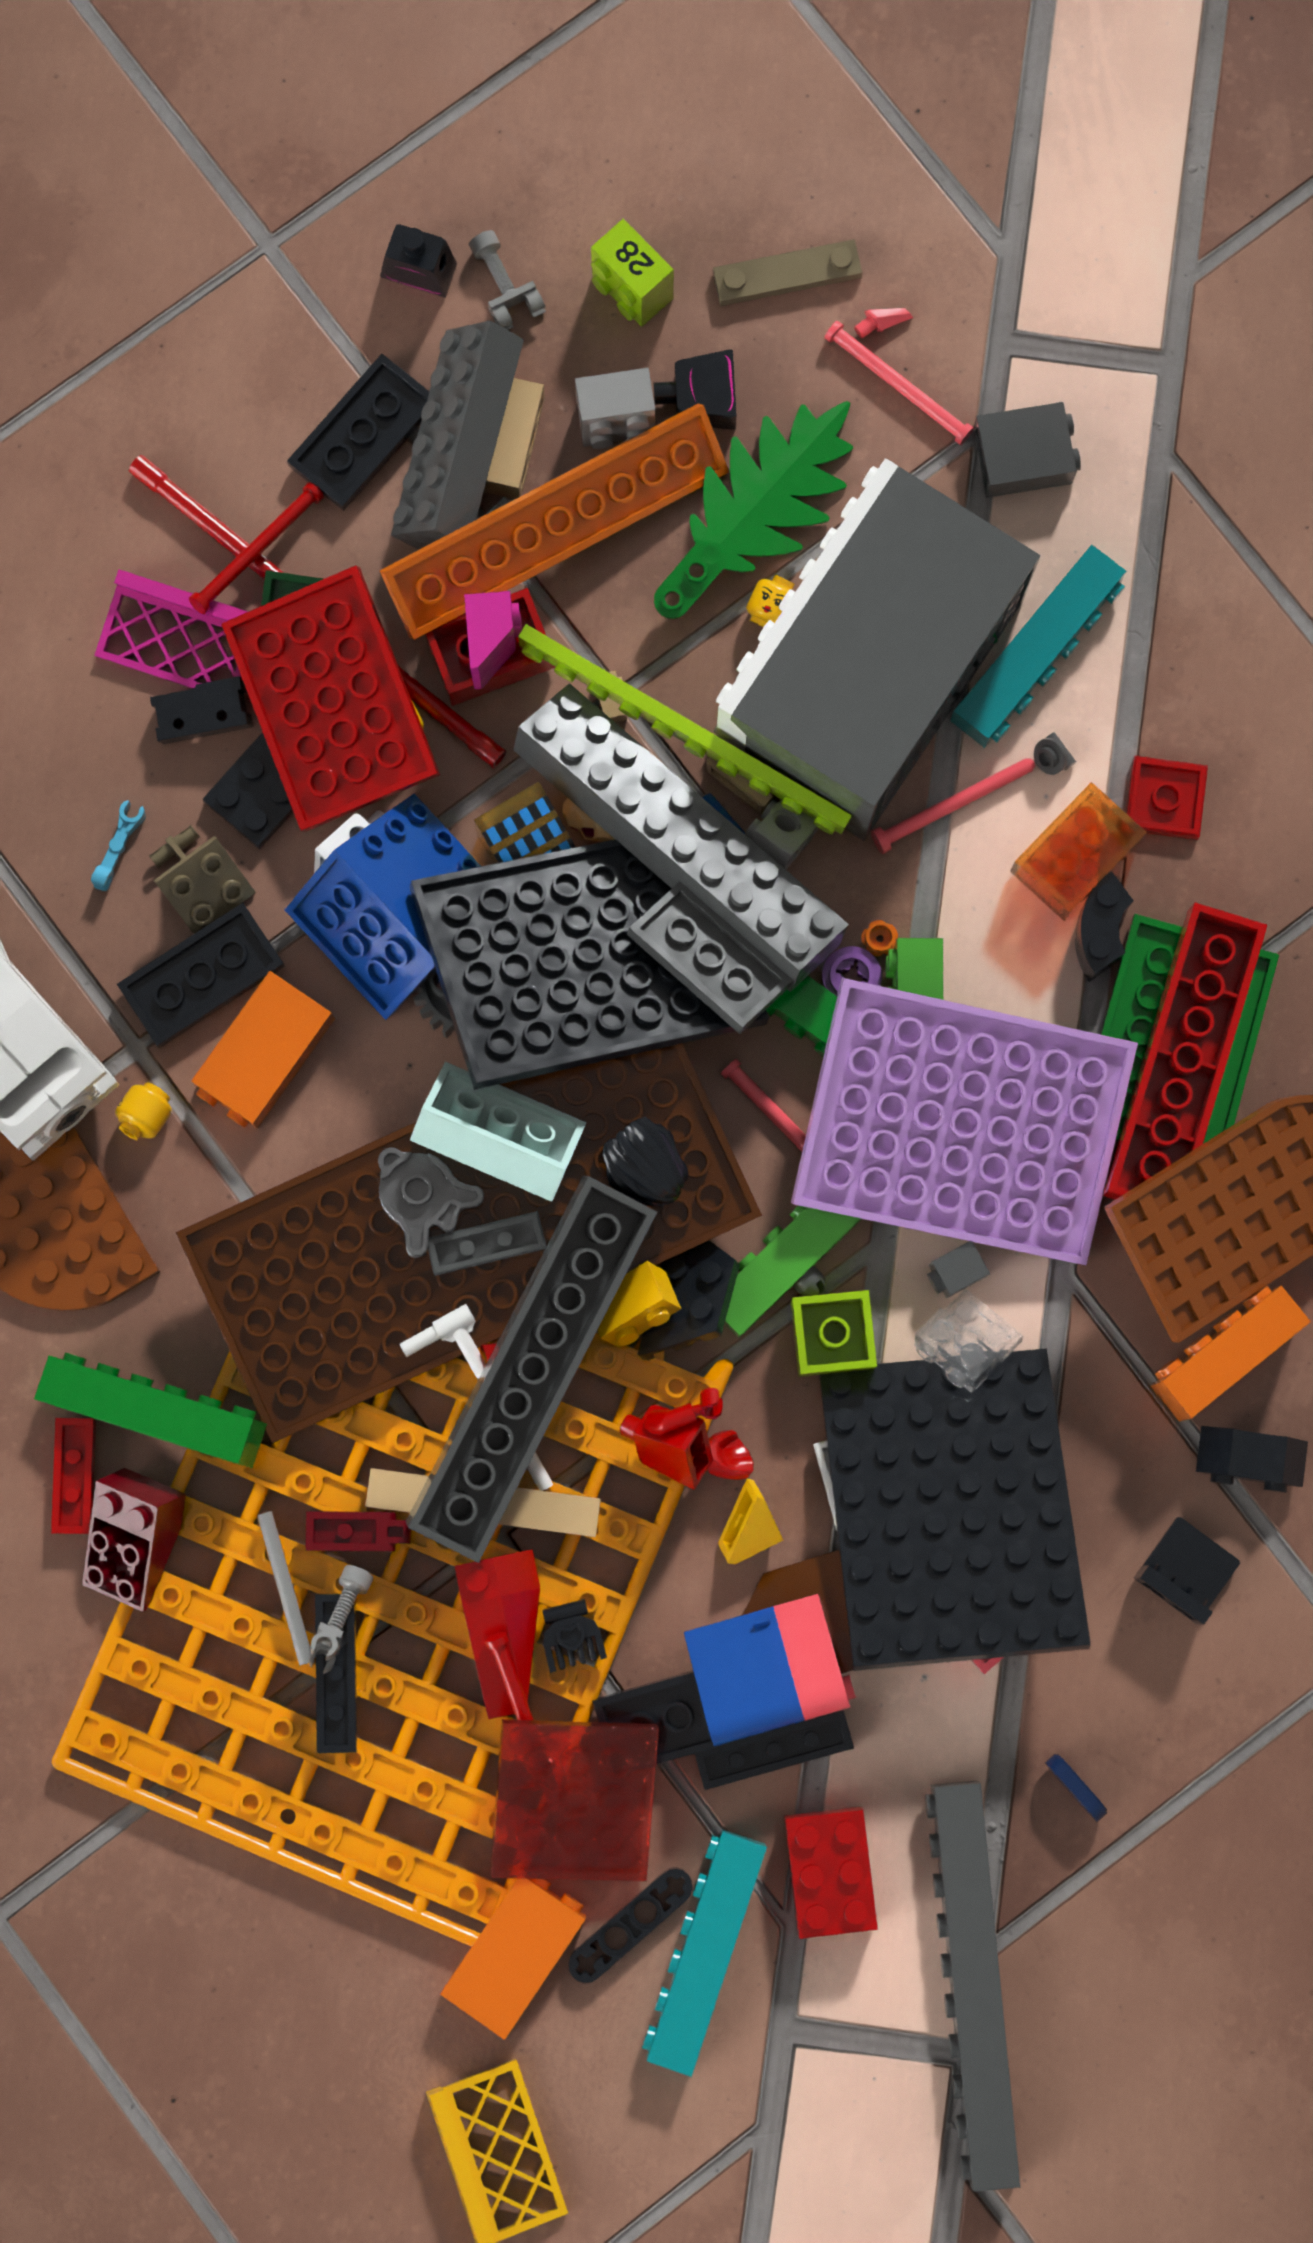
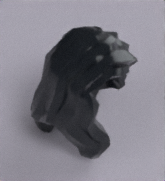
M646 1116L638 1118L628 1124L623 1131H619L616 1138H610L604 1143L603 1158L606 1165L609 1185L616 1191L646 1206L661 1207L678 1199L681 1189L688 1180L689 1173L687 1165L679 1155L671 1131L662 1124L653 1123Z

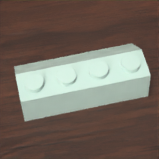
M445 1062L421 1109L410 1141L552 1202L586 1122L499 1084L474 1090L468 1071Z

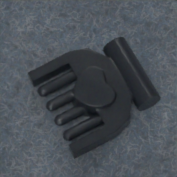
M585 1599L542 1610L545 1624H552L544 1633L543 1640L550 1673L557 1671L551 1650L553 1646L561 1670L566 1667L561 1646L566 1649L571 1667L576 1665L573 1653L575 1650H577L580 1663H586L582 1644L584 1639L586 1640L590 1660L593 1662L597 1660L592 1636H595L600 1659L607 1658L599 1627L594 1620L582 1616L588 1614Z

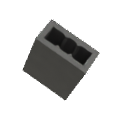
M1064 402L976 416L973 432L986 498L1073 483L1076 472L1081 469V460L1078 448L1072 449L1070 436L1074 435V423L1072 415L1065 413Z

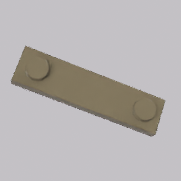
M855 239L713 267V276L720 306L860 279L862 278V269Z

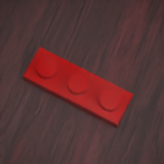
M55 1418L51 1534H89L94 1497L96 1419Z

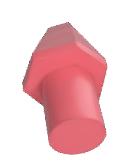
M905 308L866 310L864 312L866 318L857 324L854 329L857 335L863 339L874 330L879 333L913 317Z

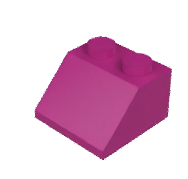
M510 591L464 594L470 670L474 689H482L516 650L515 637L520 635L522 623L519 603H512Z

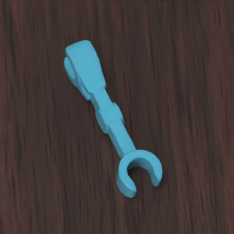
M128 800L124 801L119 808L118 829L114 838L109 842V848L101 865L96 867L91 877L94 887L101 891L109 889L114 876L113 870L120 855L125 851V844L129 836L144 822L146 817L143 806L140 807L136 817H127L126 813L131 806Z

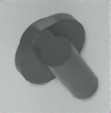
M1055 732L1035 745V762L1046 774L1055 775L1069 769L1077 762Z

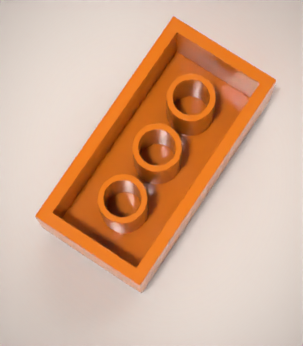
M1282 1285L1272 1290L1266 1286L1242 1302L1246 1308L1240 1313L1236 1310L1232 1314L1229 1313L1213 1326L1216 1330L1213 1336L1210 1337L1209 1334H1206L1203 1337H1199L1183 1350L1187 1357L1182 1361L1179 1358L1171 1360L1154 1373L1158 1380L1150 1387L1179 1422L1191 1419L1311 1322Z

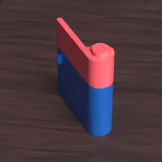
M818 1594L684 1632L704 1715L714 1747L851 1708L849 1700L856 1698L850 1675L844 1677L841 1675Z

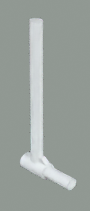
M467 1304L432 1322L433 1325L400 1343L406 1357H409L439 1339L449 1342L456 1340L477 1380L486 1366V1362L469 1334L472 1332L476 1320ZM535 1452L527 1469L538 1489L544 1491L554 1484Z

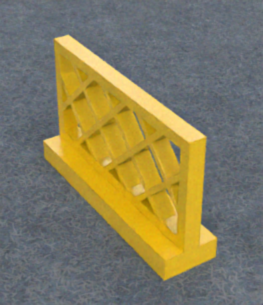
M516 2059L444 2087L439 2086L426 2091L475 2243H496L568 2214ZM511 2071L516 2086L509 2101L489 2092L496 2076ZM488 2080L484 2089L475 2085ZM469 2087L482 2093L473 2114L470 2115L457 2108L453 2093ZM518 2094L520 2096L523 2108L514 2104ZM487 2096L507 2105L497 2127L477 2118ZM512 2108L525 2114L529 2123L522 2139L502 2130ZM460 2116L470 2120L466 2129H464ZM475 2123L494 2132L485 2154L471 2148L468 2141ZM531 2132L536 2146L527 2142ZM500 2135L519 2144L510 2166L490 2157ZM525 2147L539 2153L541 2164L535 2178L515 2169ZM473 2154L482 2158L478 2168ZM487 2162L507 2170L498 2192L483 2186L481 2175ZM544 2171L546 2173L549 2185L540 2181ZM512 2174L532 2182L523 2204L503 2195ZM538 2185L552 2192L556 2208L539 2213L528 2207ZM486 2193L495 2197L491 2207ZM502 2200L519 2208L520 2211L514 2224L498 2230L494 2214L500 2201ZM526 2212L533 2215V2217L522 2221Z

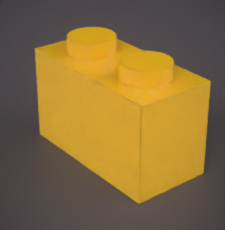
M646 1261L625 1275L597 1330L601 1339L619 1348L630 1345L639 1338L640 1334L652 1327L666 1323L672 1314L681 1310L666 1271Z

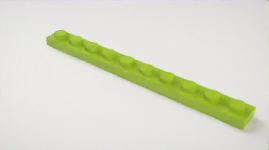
M526 624L518 636L519 646L523 647L521 652L537 663L545 660L555 666L554 672L565 680L573 682L574 679H577L588 686L586 690L594 697L602 701H606L608 697L620 704L618 709L634 720L642 717L653 724L651 729L662 737L670 739L673 735L685 743L683 747L691 754L699 758L707 755L717 761L716 767L725 774L732 777L739 774L750 781L749 787L764 796H768L771 793L782 799L781 805L788 811L796 815L804 812L815 819L813 824L822 831L833 834L836 831L842 835L852 817L851 814Z

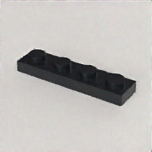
M341 1594L315 1595L316 1634L320 1622L328 1625ZM356 1599L341 1630L344 1631L339 1654H335V1664L332 1670L324 1673V1668L328 1662L325 1661L327 1655L318 1654L316 1656L317 1753L357 1752Z
M844 1710L764 1732L762 1735L695 1753L704 1790L854 1749Z

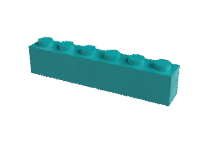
M1091 544L953 711L950 721L984 748L992 739L998 743L1011 726L1007 723L1008 719L1014 712L1021 715L1034 699L1030 693L1036 685L1039 684L1044 687L1057 671L1053 667L1060 656L1067 659L1078 646L1080 641L1076 637L1083 628L1089 632L1099 621L1103 614L1098 610L1106 601L1112 604L1122 593L1125 586L1121 582L1127 571Z
M721 1829L719 1837L712 1835L705 1858L711 1860L707 1875L699 1873L692 1896L699 1898L694 1913L686 1912L680 1934L686 1936L682 1950L674 1949L667 1972L673 1974L669 1989L661 1988L654 2010L661 2012L657 2026L649 2025L643 2041L642 2048L648 2050L647 2062L692 2077L767 1849L765 1843Z

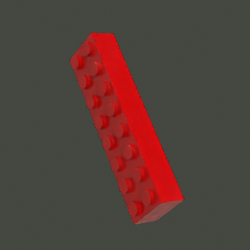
M1196 902L1187 911L1103 1191L1104 1197L1116 1200L1203 1144L1267 930V924Z

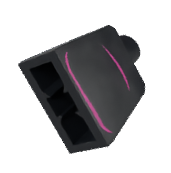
M396 224L384 256L380 276L446 298L457 268V262L447 241L442 237L423 232L418 228Z
M724 350L678 360L675 362V381L653 382L654 405L676 404V413L679 414L696 404H702L705 407L712 428L736 429L737 414L733 350Z

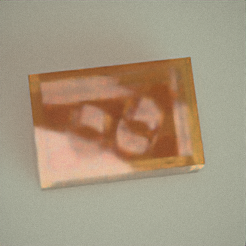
M1091 782L1015 860L1010 872L1065 921L1085 901L1095 886L1132 852L1147 832Z

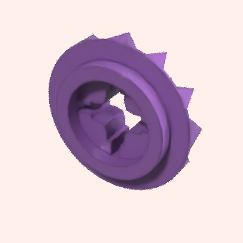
M855 946L840 948L833 952L826 960L822 970V984L827 990L837 996L842 976L836 972H849L854 962L858 963L856 967L858 969L857 975L862 977V980L868 981L864 983L880 986L882 981L880 964L874 955L863 948Z

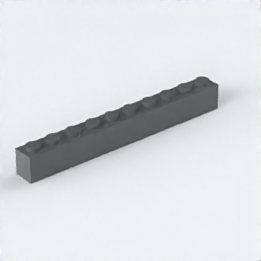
M978 1781L931 1785L932 1794L925 1795L927 1818H934L935 1834H929L931 1858H938L939 1873L933 1874V1888L935 1898L942 1897L943 1913L936 1915L939 1938H946L947 1953L940 1954L942 1976L943 1978L949 1977L951 1993L944 1994L946 2017L953 2018L955 2034H948L950 2058H957L959 2073L952 2074L954 2099H961L962 2115H956L958 2139H965L966 2155L960 2156L962 2180H969V2185L973 2192L1020 2188L981 1783Z

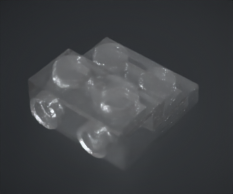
M965 1288L944 1310L940 1308L916 1332L914 1346H916L917 1353L926 1362L931 1364L935 1362L945 1370V1375L951 1383L959 1388L964 1386L973 1393L1022 1342L1023 1335Z

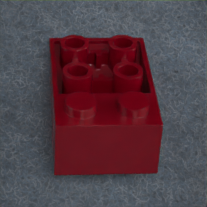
M127 1468L96 1480L82 1585L141 1612L146 1611L180 1533L186 1494Z

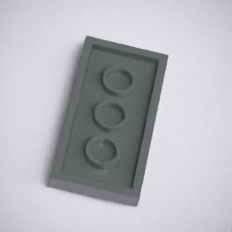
M681 882L677 883L628 929L627 935L739 1034L790 987L793 981Z

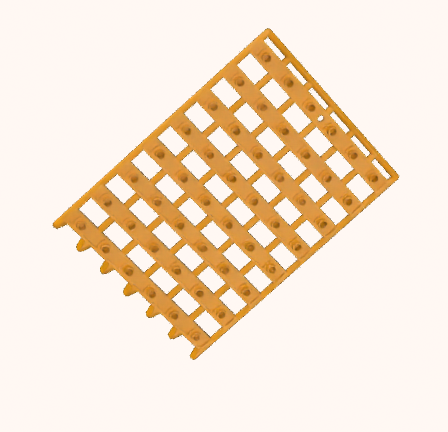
M595 1333L578 1368L626 1387L613 1421H607L561 1401L544 1434L549 1439L597 1458L583 1493H579L556 1482H553L554 1485L544 1491L597 1498L611 1464L668 1488L654 1523L600 1502L596 1537L584 1536L638 1559L624 1595L567 1571L581 1535L565 1534L553 1565L535 1558L541 1589L530 1683L579 1704L565 1739L537 1728L559 1790L562 1787L594 1709L592 1701L599 1697L685 1488V1485L639 1461L635 1442L620 1435L622 1421L626 1415H632L640 1394L674 1408L690 1402L692 1406L700 1404V1393L707 1388L718 1389L719 1398H722L734 1367L729 1359L718 1360L704 1377H701L665 1362L664 1351L655 1353L654 1359L643 1360L638 1355L641 1340L634 1348L627 1345L619 1348L601 1339L600 1335ZM498 1339L493 1340V1341H491V1342H489V1343L497 1342ZM230 1350L209 1396L210 1398L222 1401V1404L229 1388L250 1396ZM455 1358L410 1379V1381L456 1399L442 1434L386 1412L385 1410L395 1387L375 1395L371 1405L360 1402L315 1423L356 1441L341 1476L286 1454L285 1450L292 1434L272 1443L271 1447L261 1443L253 1468L189 1448L186 1449L170 1486L171 1488L183 1493L185 1492L199 1459L255 1482L240 1518L186 1495L182 1527L179 1535L224 1554L209 1589L163 1570L148 1607L193 1626L179 1661L122 1638L134 1608L120 1602L52 1758V1766L61 1772L472 1947L480 1933L427 1911L430 1900L487 1924L520 1874H526L551 1812L545 1809L543 1802L547 1800L544 1792H542L535 1812H532L477 1788L491 1753L531 1770H536L517 1719L503 1716L488 1720L484 1705L436 1685L450 1650L474 1659L460 1592L458 1591L452 1607L400 1586L395 1582L410 1548L452 1566L474 1562V1560L411 1529V1544H396V1551L391 1552L382 1576L379 1577L370 1573L373 1576V1581L366 1594H358L356 1597V1610L365 1613L356 1635L357 1696L406 1716L392 1751L357 1737V1752L317 1753L316 1720L263 1698L278 1662L316 1678V1657L312 1668L309 1663L299 1666L284 1610L280 1619L224 1596L238 1560L274 1575L261 1528L254 1524L269 1489L321 1511L396 1512V1520H407L410 1514L408 1512L365 1507L368 1488L355 1483V1480L370 1447L426 1470L424 1475H430L478 1381L468 1362ZM702 1415L698 1416L697 1418L705 1421L708 1432L712 1419H706ZM526 1470L517 1488L539 1490L529 1471ZM503 1525L497 1526L480 1560L520 1552L496 1542ZM279 1535L292 1583L295 1584L294 1591L300 1610L309 1590L317 1594H342L343 1586L339 1583V1578L344 1567L351 1564L324 1554L325 1551H305V1545ZM585 1599L588 1614L582 1616L594 1620L598 1627L609 1631L604 1642L607 1658L600 1659L599 1655L594 1667L586 1663L581 1664L579 1660L575 1659L576 1665L571 1667L567 1655L563 1654L566 1667L561 1670L555 1650H552L557 1671L550 1673L544 1646L537 1643L545 1625L542 1610ZM379 1620L436 1643L422 1679L365 1655ZM306 1631L311 1647V1641L316 1634ZM207 1632L264 1656L249 1691L193 1668ZM105 1675L162 1699L147 1734L90 1710ZM176 1705L233 1729L218 1764L161 1740ZM420 1723L477 1746L463 1782L406 1758ZM247 1735L304 1759L290 1794L233 1771ZM76 1748L130 1771L127 1781L125 1782L71 1759L70 1755L73 1749ZM318 1765L375 1789L361 1825L304 1801ZM144 1779H149L202 1802L198 1812L142 1789L141 1786ZM389 1796L447 1820L433 1855L375 1831ZM215 1809L273 1832L269 1843L212 1819ZM291 1809L294 1811L296 1817L292 1824H286L282 1821L281 1814L283 1810ZM461 1826L518 1850L504 1886L447 1862ZM287 1839L343 1862L344 1866L341 1873L283 1849ZM358 1870L416 1893L413 1903L411 1904L355 1880Z

